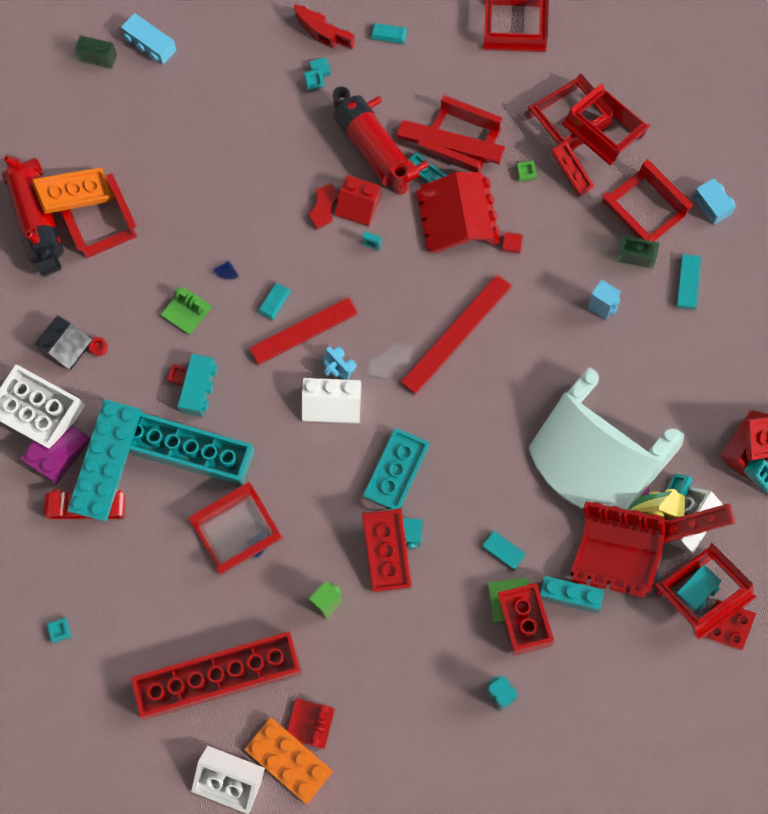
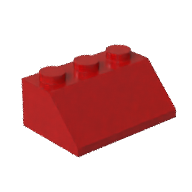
M750 410L744 420L767 417L768 413ZM743 420L720 456L730 468L752 481L744 473V469L750 460H747L745 423Z

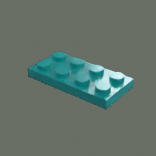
M395 428L364 492L363 498L388 509L401 508L430 447V442Z

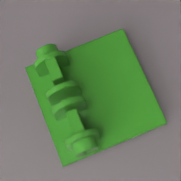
M185 287L176 288L174 291L176 296L162 312L161 316L191 335L213 306Z

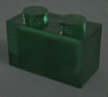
M82 35L79 36L74 49L79 62L112 69L117 57V52L112 42Z
M623 235L616 261L653 269L660 243Z

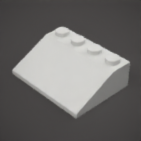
M17 364L0 387V422L48 449L76 421L85 407L79 398Z

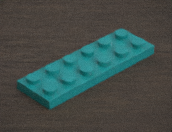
M106 399L103 400L68 507L69 512L107 522L142 413L141 409Z

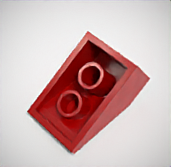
M537 583L497 593L513 656L553 645V635Z

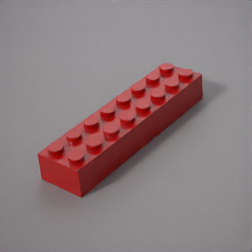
M288 631L131 677L139 716L147 720L300 675L302 671L292 634Z

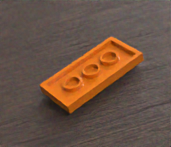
M102 167L33 179L32 181L44 214L111 202L115 199V195Z
M272 717L269 718L244 749L306 805L334 772L333 769Z

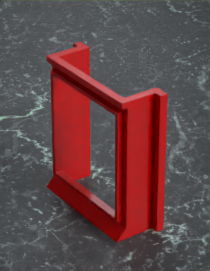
M485 0L483 50L546 52L549 0ZM492 5L540 7L539 34L491 32Z
M582 73L532 106L530 105L528 111L525 112L529 119L535 116L558 145L566 140L572 150L584 143L573 134L563 138L542 111L578 88L585 95L593 91L594 87ZM600 97L593 105L602 115L591 121V123L603 132L613 125L611 119L614 111Z
M603 83L575 104L562 122V125L610 166L616 161L619 154L636 138L642 139L650 127L649 123L643 122L606 91ZM600 97L614 111L613 116L631 131L619 144L613 142L581 115L583 111Z
M443 95L441 110L432 125L433 128L439 129L448 114L489 130L490 132L485 141L495 144L501 132L503 117ZM422 138L418 142L421 152L425 151L474 172H481L486 162L470 158Z
M649 159L642 163L640 171L611 194L607 191L602 195V203L608 206L645 244L646 248L686 217L690 208L693 207V204ZM644 179L678 212L651 235L617 202Z
M113 173L106 175V178L129 229L86 246L71 210L61 211L78 251H83L86 258H90L137 237L134 230L137 227Z
M713 543L659 584H655L656 589L654 590L658 597L664 595L693 627V635L698 640L756 599V596L753 594V583ZM713 559L740 589L697 619L670 589Z

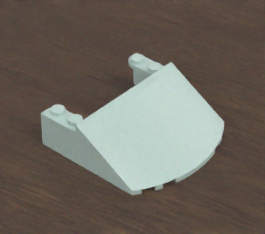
M589 367L572 388L563 394L530 444L529 451L537 470L545 478L548 485L573 505L583 509L585 501L591 503L598 502L611 507L618 506L621 509L628 510L682 447L684 434L677 429H668L649 451L643 449L581 404L599 381L598 373Z

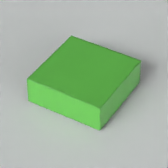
M534 160L516 163L519 182L537 179Z

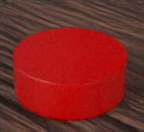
M95 337L92 339L88 349L92 355L99 357L107 352L108 344L103 338Z

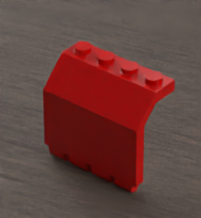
M454 172L421 185V189L416 191L420 218L423 221L421 223L423 235L427 237L424 239L426 252H434L436 254L471 240H486L493 246L500 244L499 237L501 233L496 224L498 217L493 208L494 198L490 193L491 182L488 177L484 176L481 172Z
M585 501L583 507L585 514L584 532L570 571L573 576L572 582L587 585L588 580H590V586L607 589L608 584H610L609 590L626 594L627 590L630 589L629 595L644 598L645 594L651 591L662 556L666 529L664 517L657 514L641 513L637 510H625L618 506L611 507L598 502L591 503Z

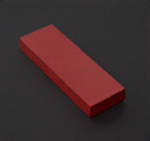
M566 140L550 150V153L578 197L595 187Z

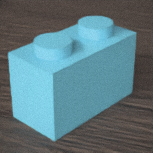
M715 178L696 188L693 198L714 225L732 215L736 207L734 200L725 193L724 187Z
M601 280L591 294L587 309L606 320L609 315L613 316L617 311L621 301L619 299L621 291Z

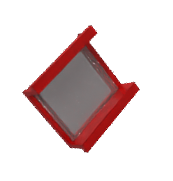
M250 482L188 517L217 566L216 569L220 575H223L228 570L277 541L283 540Z

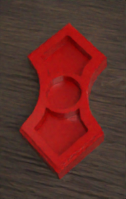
M332 182L315 190L318 198L317 204L313 210L308 212V216L317 230L333 222L331 210L338 202L339 194Z

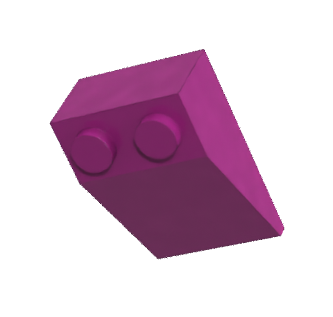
M71 425L49 449L34 441L20 459L28 467L57 485L91 438Z

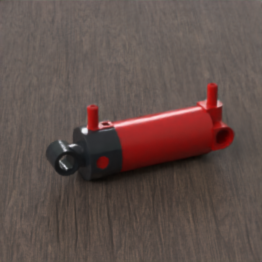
M339 86L333 91V104L336 108L333 116L356 146L384 186H390L398 195L405 194L409 189L408 183L418 178L420 171L429 167L428 161L425 160L415 166L412 161L407 160L377 119L372 109L382 102L380 96L366 102L360 95L351 97L347 87Z
M6 155L4 161L7 163V169L2 171L1 174L4 183L9 189L27 259L32 263H36L42 277L49 276L62 269L58 258L63 254L64 249L52 213L44 214L32 185L33 179L42 178L41 176L44 175L41 165L35 157L21 162L18 158H11L9 155Z

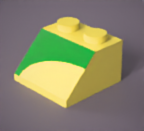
M666 489L662 493L651 491L648 495H641L628 510H637L650 515L657 514L664 517L665 521L684 516L685 495L677 493V490Z

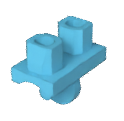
M340 346L334 349L328 347L325 350L326 354L322 358L324 361L323 365L326 367L324 374L326 376L333 374L335 377L339 376L342 380H349L357 364L352 359L346 362L342 359L345 353Z

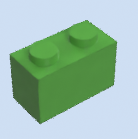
M327 581L309 598L312 606L326 619L343 602L340 588L333 582L329 584Z

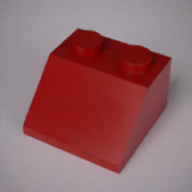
M346 175L340 189L335 216L369 227L381 198V186Z

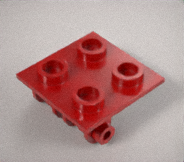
M717 599L716 603H713L712 609L722 601ZM742 608L704 637L743 651L756 613Z
M296 698L287 731L303 744L325 749L335 708Z

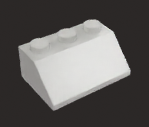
M303 378L302 422L360 424L361 380Z
M690 486L685 497L684 516L723 504L711 491ZM706 532L668 543L680 550L694 553Z
M207 746L198 761L191 792L249 814L261 785L265 768Z

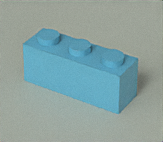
M136 13L121 27L123 38L128 43L132 42L141 52L145 51L156 62L159 61L164 64L177 51L173 39Z

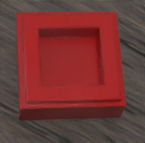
M505 232L502 251L520 254L523 234Z
M173 363L167 377V382L183 387L188 368Z

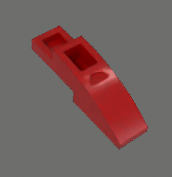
M294 5L296 19L304 30L317 41L334 49L336 44L351 50L353 49L355 37L350 31L339 29L333 24H327L326 16L320 12H314L306 6Z

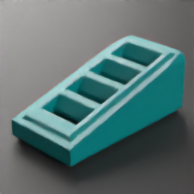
M765 459L750 460L744 469V473L768 495V463Z

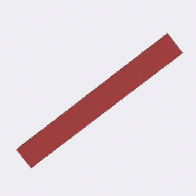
M497 274L401 381V384L416 395L505 296L512 285Z

